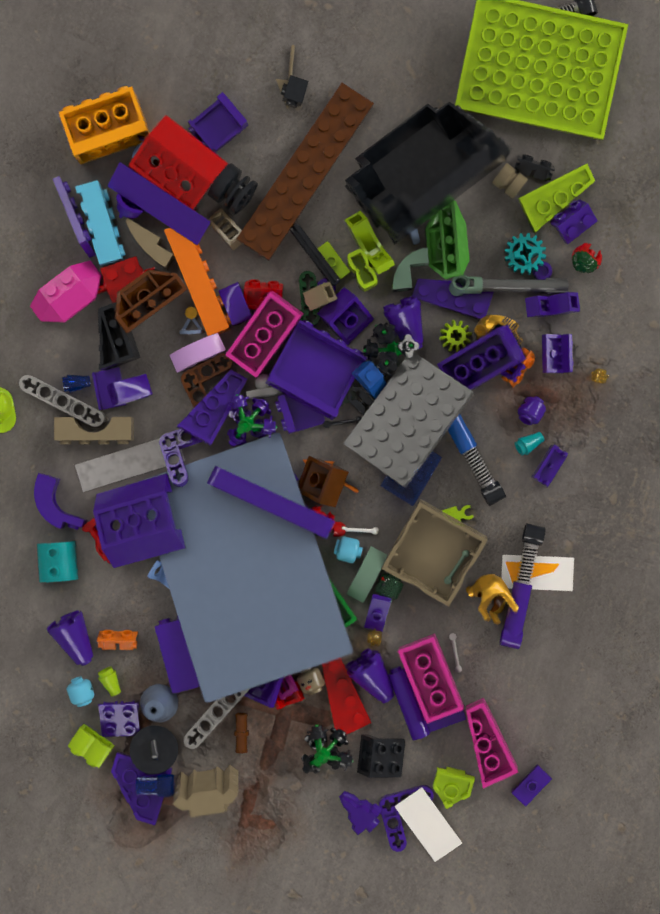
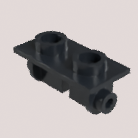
M518 155L517 160L520 163L516 162L514 167L517 173L530 176L531 171L535 170L533 178L545 182L551 180L553 173L549 172L550 170L555 171L554 166H551V162L546 160L538 162L533 160L534 157L530 155Z

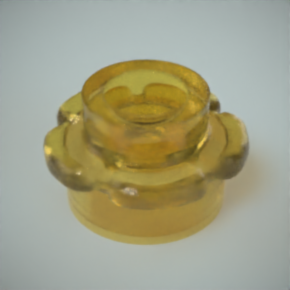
M597 368L591 372V380L605 384L609 375L606 374V370Z
M373 629L372 632L368 633L367 642L371 643V647H379L382 640V632Z

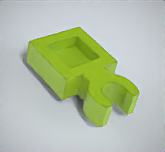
M470 505L463 506L460 511L457 510V506L441 510L459 521L462 518L470 520L474 517L473 515H465V510L471 508Z

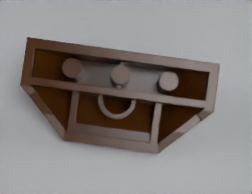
M147 270L117 292L115 319L127 334L188 288L177 273Z

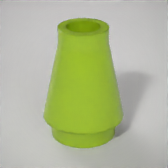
M112 666L98 672L99 681L111 697L121 693L116 670H113Z

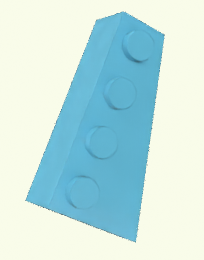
M98 180L75 186L76 192L83 199L80 204L85 216H88L86 224L90 234L93 235L92 243L99 265L106 267L123 261V256L126 253L123 244H119L118 237L121 236L118 226H114L113 219H115L113 208H109L107 202L110 200L108 190H104Z

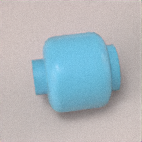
M346 536L341 537L340 540L337 539L334 549L337 560L354 563L356 558L360 559L363 547H359V540Z
M81 676L76 677L67 686V693L72 704L82 707L92 702L95 693L90 680L82 679Z

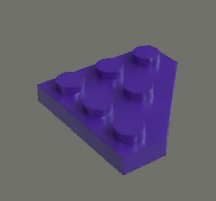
M117 752L111 773L116 778L127 803L131 806L136 820L156 825L173 768L161 774H146L133 764L130 755Z

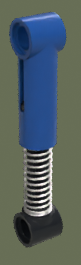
M459 414L449 427L448 432L460 454L466 455V461H469L468 464H471V470H474L473 473H476V479H479L478 482H481L482 489L480 491L487 504L491 506L506 498V494L500 483L491 478L492 475L486 469L485 463L483 464L484 461L481 460L480 454L478 455L479 452L476 451L477 443Z

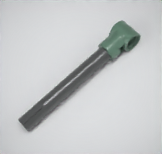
M463 274L452 279L449 291L454 296L481 294L482 292H546V294H561L568 292L569 284L567 278H546L545 280L482 279V277L466 276ZM455 283H461L463 288L457 287Z

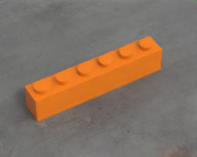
M172 228L165 229L164 232L207 335L221 334L231 330L229 327L232 324L227 313L224 314L221 308L224 306L220 296H216L214 291L217 289L216 283L213 278L209 279L207 274L210 271L206 260L202 261L200 254L203 253L200 245H196Z

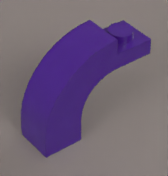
M38 473L34 486V499L43 518L59 529H63L66 523H68L67 527L77 530L79 527H84L86 519L68 514L58 506L56 491L60 479Z

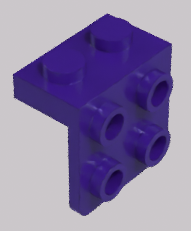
M285 394L277 396L279 401H275L278 413L282 412L284 417L281 420L283 430H288L289 434L318 426L325 422L323 415Z

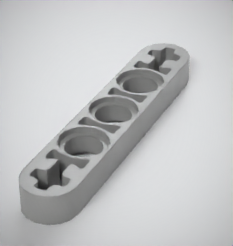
M24 375L21 377L19 386L24 392L93 427H100L105 423V415L100 410L33 376ZM32 379L31 383L38 386L37 389L32 387L26 389L25 380L29 381ZM44 387H48L51 392L47 398H43L40 393ZM60 396H65L68 401L63 407L57 403ZM81 404L84 406V413L82 415L75 414L74 408L76 405ZM88 412L95 416L99 413L101 421L94 424V419L87 416Z
M251 688L235 693V701L233 703L228 702L226 697L217 699L185 735L184 744L186 747L195 749L200 746ZM216 706L221 707L223 710V714L220 717L216 716L213 712ZM204 720L210 723L208 731L203 730L201 727V722ZM199 732L200 735L196 738V742L191 743V737Z

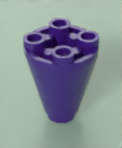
M409 296L401 299L399 304L394 305V303L384 306L383 314L388 322L395 326L394 331L399 339L403 340L404 336L409 334L415 342H418V349L422 348L423 328L420 300L417 297L411 298Z
M370 648L362 651L359 658L347 663L348 676L375 699L381 701V703H387L394 697L393 687L379 651H372Z

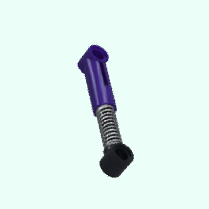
M525 524L522 535V542H525L523 547L525 550H522L524 553H522L523 556L521 557L523 559L520 560L522 563H520L521 567L518 570L520 572L518 573V580L513 582L511 595L519 609L515 613L508 606L505 624L500 636L501 646L520 649L523 638V626L532 590V585L529 584L532 579L530 576H533L531 573H533V566H535L533 563H535V556H537L536 550L539 546H542L544 541L545 527Z

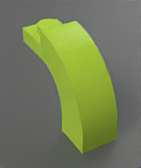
M361 210L344 220L356 244L365 252L369 265L378 275L395 265L393 259L379 242L367 217Z

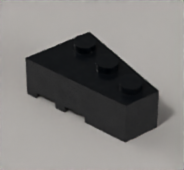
M116 302L98 308V333H100L99 370L112 369L141 358L132 330L126 334L115 319Z

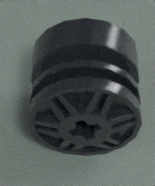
M230 163L214 180L207 195L217 203L222 202L226 198L223 207L226 210L230 208L229 212L234 216L250 202L258 183L254 180L250 182L249 176L239 180L242 171Z

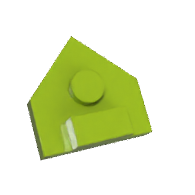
M446 766V769L437 767L433 789L439 795L445 808L448 809L462 799L465 800L470 797L475 776L467 775L464 770Z

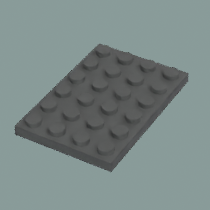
M413 352L411 358H405L343 444L406 488L474 393Z

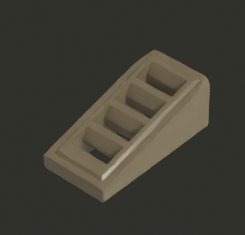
M222 208L208 219L211 221L210 225L232 250H235L242 244L237 241V237L242 230ZM223 216L224 219L216 225L215 222ZM227 222H229V224L223 230L220 229ZM232 228L235 229V230H233L228 236L225 235V234H227Z

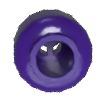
M537 396L526 397L517 411L520 421L526 425L538 424L546 412V407L543 404L544 401Z

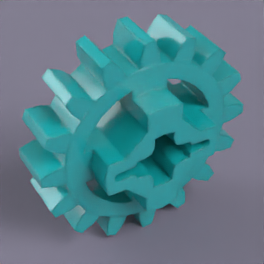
M520 233L518 239L513 236V243H507L510 249H505V253L509 254L505 257V261H510L508 267L514 266V273L521 270V275L524 274V271L531 275L532 269L537 272V265L543 266L544 264L541 259H546V255L542 254L546 251V247H541L543 241L537 242V235L530 238V233H527L526 237H523V234ZM519 244V249L513 252V249ZM523 247L526 253H529L528 259L522 255ZM538 255L537 260L532 264V258ZM517 261L523 263L524 266L518 264Z

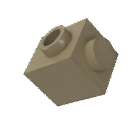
M330 282L316 286L303 293L305 303L310 311L337 300Z

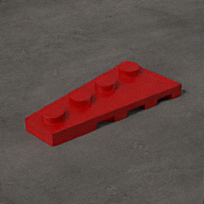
M338 658L323 663L322 668L334 728L336 730L341 729L348 735L371 724V720L351 678L347 674V669L342 659Z

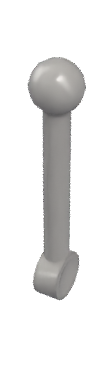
M450 633L449 639L452 641L456 664L455 672L460 673L462 667L459 664L455 642L457 636L454 633Z

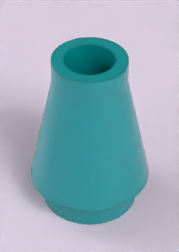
M541 432L518 438V441L515 442V447L521 456L524 454L528 455L545 440Z

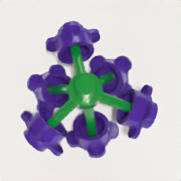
M238 394L232 397V401L228 403L233 408L229 412V417L234 419L238 424V428L227 431L231 446L246 444V433L251 431L252 436L258 439L266 437V434H269V438H271V433H275L277 425L276 421H272V416H270V419H264V423L262 419H257L255 423L253 421L256 415L264 416L266 413L269 415L272 413L269 409V403L265 399H252L254 403L252 410L254 413L251 415V411L245 408L248 406L247 400L249 397L244 398L243 395Z

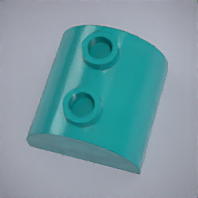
M76 541L37 544L39 582H59L78 579Z

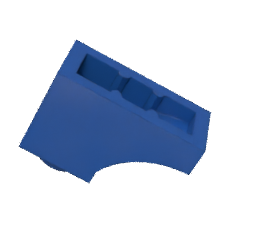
M364 361L351 373L374 400L387 384L383 374L371 361Z

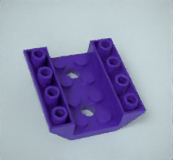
M167 473L96 494L93 509L101 548L113 568L185 549L182 531L175 528L168 493H171L172 489ZM150 510L156 512V517L152 521L148 518ZM115 520L120 522V528L117 531L113 529V522Z

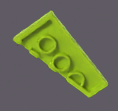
M584 164L518 198L534 233L595 182L588 164Z

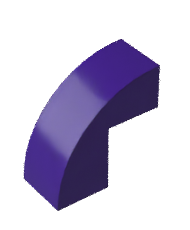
M578 292L525 298L527 317H544L580 312Z

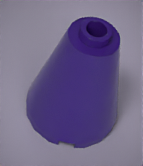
M79 610L70 612L60 617L61 620L57 623L53 621L47 626L48 633L76 665L81 664V666H85L92 661L91 658L94 655L81 610L80 612Z

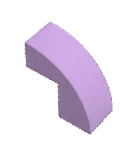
M219 333L193 342L169 356L178 373L191 368L198 362L213 358L226 349Z

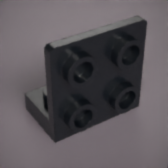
M361 734L357 773L369 778L401 777L405 739L376 738L368 734Z

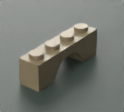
M54 417V440L60 441V445H71V441H79V445H90V441H98L100 445H108L110 441H117V444H129V441H134V418L112 417L107 427L99 432L92 433L84 430L77 418Z

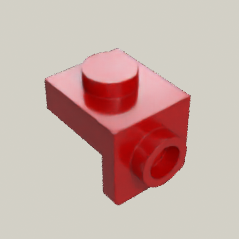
M295 681V684L299 689L298 691L287 696L285 700H281L279 695L277 696L275 702L277 710L305 699L297 681Z

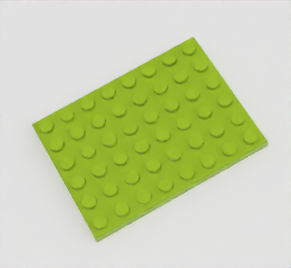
M476 0L455 106L459 105L463 111L603 140L628 24L520 0Z

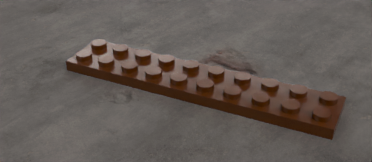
M344 83L340 84L237 237V241L268 261L271 259L373 107V102Z

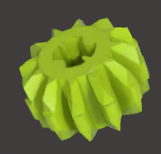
M452 320V327L445 323L444 326L447 330H440V333L445 336L439 337V340H446L442 347L450 345L449 352L455 347L457 353L460 351V347L462 349L466 347L465 343H471V340L466 337L471 336L472 332H465L469 326L466 325L462 328L463 321H460L458 326H456L455 320ZM453 332L460 335L457 339L458 341H455V338H451Z

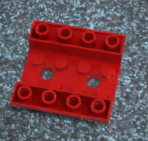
M165 115L148 134L128 167L196 211V206L228 163L173 119ZM152 156L159 158V166L152 164ZM183 180H187L190 183V190H185L182 187Z

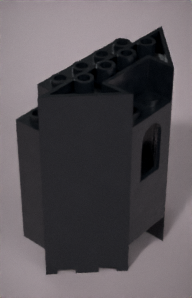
M449 101L438 109L426 104L355 158L360 169L345 180L347 183L345 187L356 198V202L362 210L369 215L375 227L381 226L395 245L504 163L512 148L506 144L503 138L496 137L495 133L488 127H485L482 122L475 120L468 112H463L459 105L455 106Z

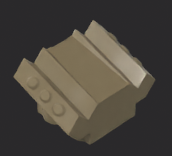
M229 765L225 771L218 766L207 771L197 772L193 770L189 777L181 772L175 780L173 805L181 811L189 810V816L191 817L224 813L228 810L229 804L238 795V770Z

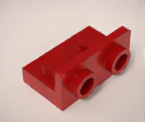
M257 279L246 281L244 285V298L248 308L257 310L271 291L282 297L283 284H279L278 281L260 282Z

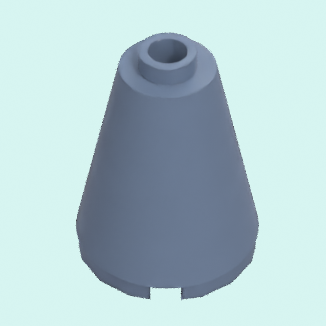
M155 684L143 692L140 699V708L147 719L161 723L168 721L175 715L179 700L177 694L172 693L171 687Z

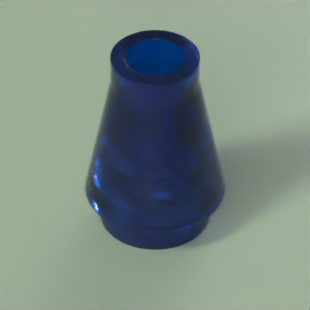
M67 375L62 377L64 392L72 393L86 387H91L89 375Z

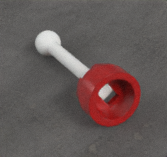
M335 522L333 537H341L346 532H366L377 535L379 529L377 527L372 529L347 528L344 523Z

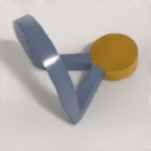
M188 307L185 310V315L188 319L182 330H179V334L204 333V330L195 319L198 314L196 308ZM191 319L198 330H186Z

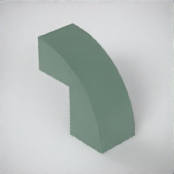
M428 248L416 250L401 261L393 278L392 292L412 290L410 268L428 266Z
M370 546L346 594L364 602L388 555Z

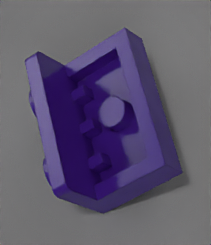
M578 199L573 201L563 212L556 214L554 219L550 221V224L557 229L564 243L569 244L598 220L589 204Z
M572 334L542 335L543 373L562 374L573 372Z

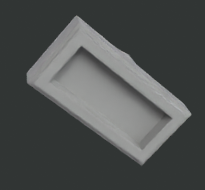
M261 374L256 378L255 386L257 390L246 391L249 400L282 395L284 393L265 383L269 376L268 374Z

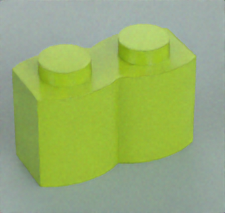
M359 248L349 253L347 257L348 266L356 275V282L359 288L366 292L376 287L377 276L375 271L368 266L369 262L365 252Z
M83 724L68 744V747L72 754L84 757L89 766L100 768L115 745L89 726Z

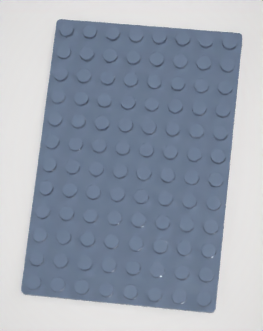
M280 433L271 434V438L266 436L185 465L189 480L183 487H176L170 480L172 492L168 493L175 528L182 531L185 549L160 555L159 557L205 702H211L344 657L353 652L314 533L207 484L214 467L217 466L305 507ZM176 469V479L178 480V482L182 481L181 478L183 476H181L179 470ZM167 471V472H164V473H161V474H158V475H155V476H153V477H156V476H159V475H163V474H166V473L168 474V471ZM150 510L148 513V518L152 521L156 517L154 510Z

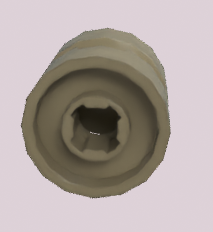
M506 163L492 184L499 189L504 188V193L511 199H514L528 179L521 173L516 174L515 169Z

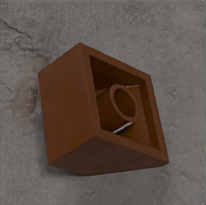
M308 456L298 483L300 493L319 504L336 508L349 472L326 461Z

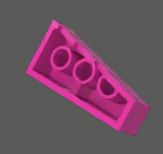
M481 698L466 705V713L483 788L518 773V766L485 699Z

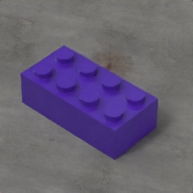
M506 325L490 332L437 365L441 371L472 391L526 360V357L509 326Z

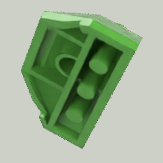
M453 200L430 218L425 229L429 258L428 265L444 279L462 276L470 261L466 223L456 201Z

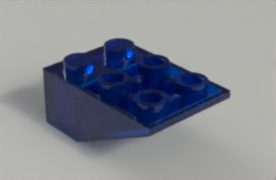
M432 451L406 488L388 475L385 476L380 486L409 505L414 506L442 457Z

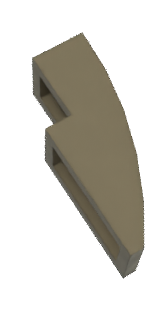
M127 218V226L137 243L157 264L168 270L175 256L160 247L162 239Z

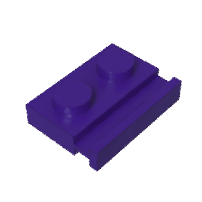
M119 367L92 373L99 410L127 405V403L112 406L107 389L109 384L122 380Z

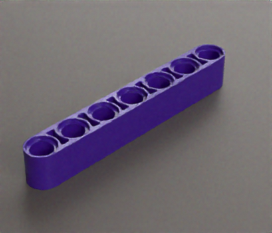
M217 466L214 467L207 481V484L323 538H328L334 525V520Z

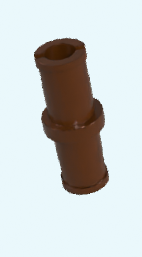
M236 713V730H234V736H236L235 752L240 754L247 753V736L249 735V730H247L248 714Z

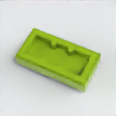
M328 241L317 248L340 280L350 273V270Z

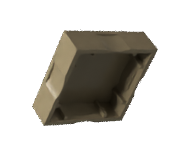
M419 499L381 569L404 582L417 586L427 595L450 606L463 584L467 571L477 560L488 539L486 535ZM468 550L470 555L464 559L451 578L452 582L445 584L444 578L452 572L462 557V552Z

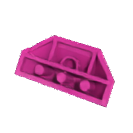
M91 260L69 266L38 290L30 307L41 322L65 323L96 300L102 275Z

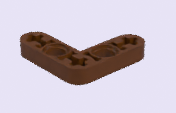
M224 353L182 374L181 382L194 408L200 402H196L193 399V394L196 391H201L204 397L207 395L202 383L228 371L233 366V360ZM221 358L229 359V362H227L228 366L224 367L221 365L217 367L220 371L216 372L212 362L215 361L217 365L221 363ZM204 366H211L212 374L210 376L202 374ZM188 374L191 377L195 376V379H193V383L195 386H197L198 384L200 386L194 388L190 392L188 389L192 388L191 384L189 382L185 383Z

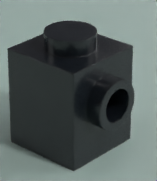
M290 75L287 84L284 83L282 86L281 95H284L282 101L286 102L287 106L293 108L300 107L303 103L309 81Z

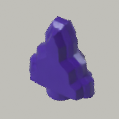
M346 791L339 796L342 806L348 811V819L352 823V829L357 835L365 830L370 833L380 823L377 817L382 813L383 809L376 803L371 804L367 800H359L354 794Z

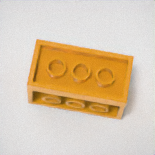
M123 86L117 92L111 94L109 92L103 93L94 100L86 99L77 106H66L63 108V111L59 112L73 155L80 165L141 144L142 141L139 140L138 135L145 137L146 134L150 133L132 86Z

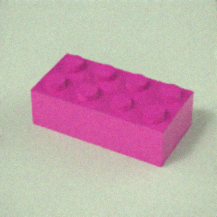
M274 291L269 292L225 355L257 378L304 313Z
M432 634L399 647V656L426 723L462 711L464 704L436 635Z

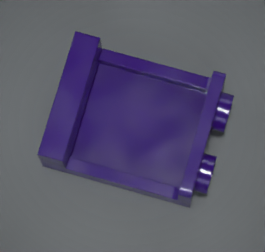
M223 92L217 96L218 100L194 120L190 119L187 121L190 126L188 128L189 132L194 137L198 136L202 143L215 153L248 127L247 120Z

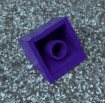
M344 287L336 294L337 300L326 304L317 314L348 345L374 318L360 300Z

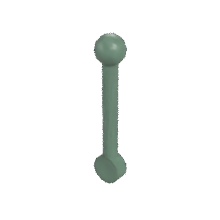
M468 550L462 552V557L452 572L444 578L445 584L452 582L451 578L464 559L470 555Z

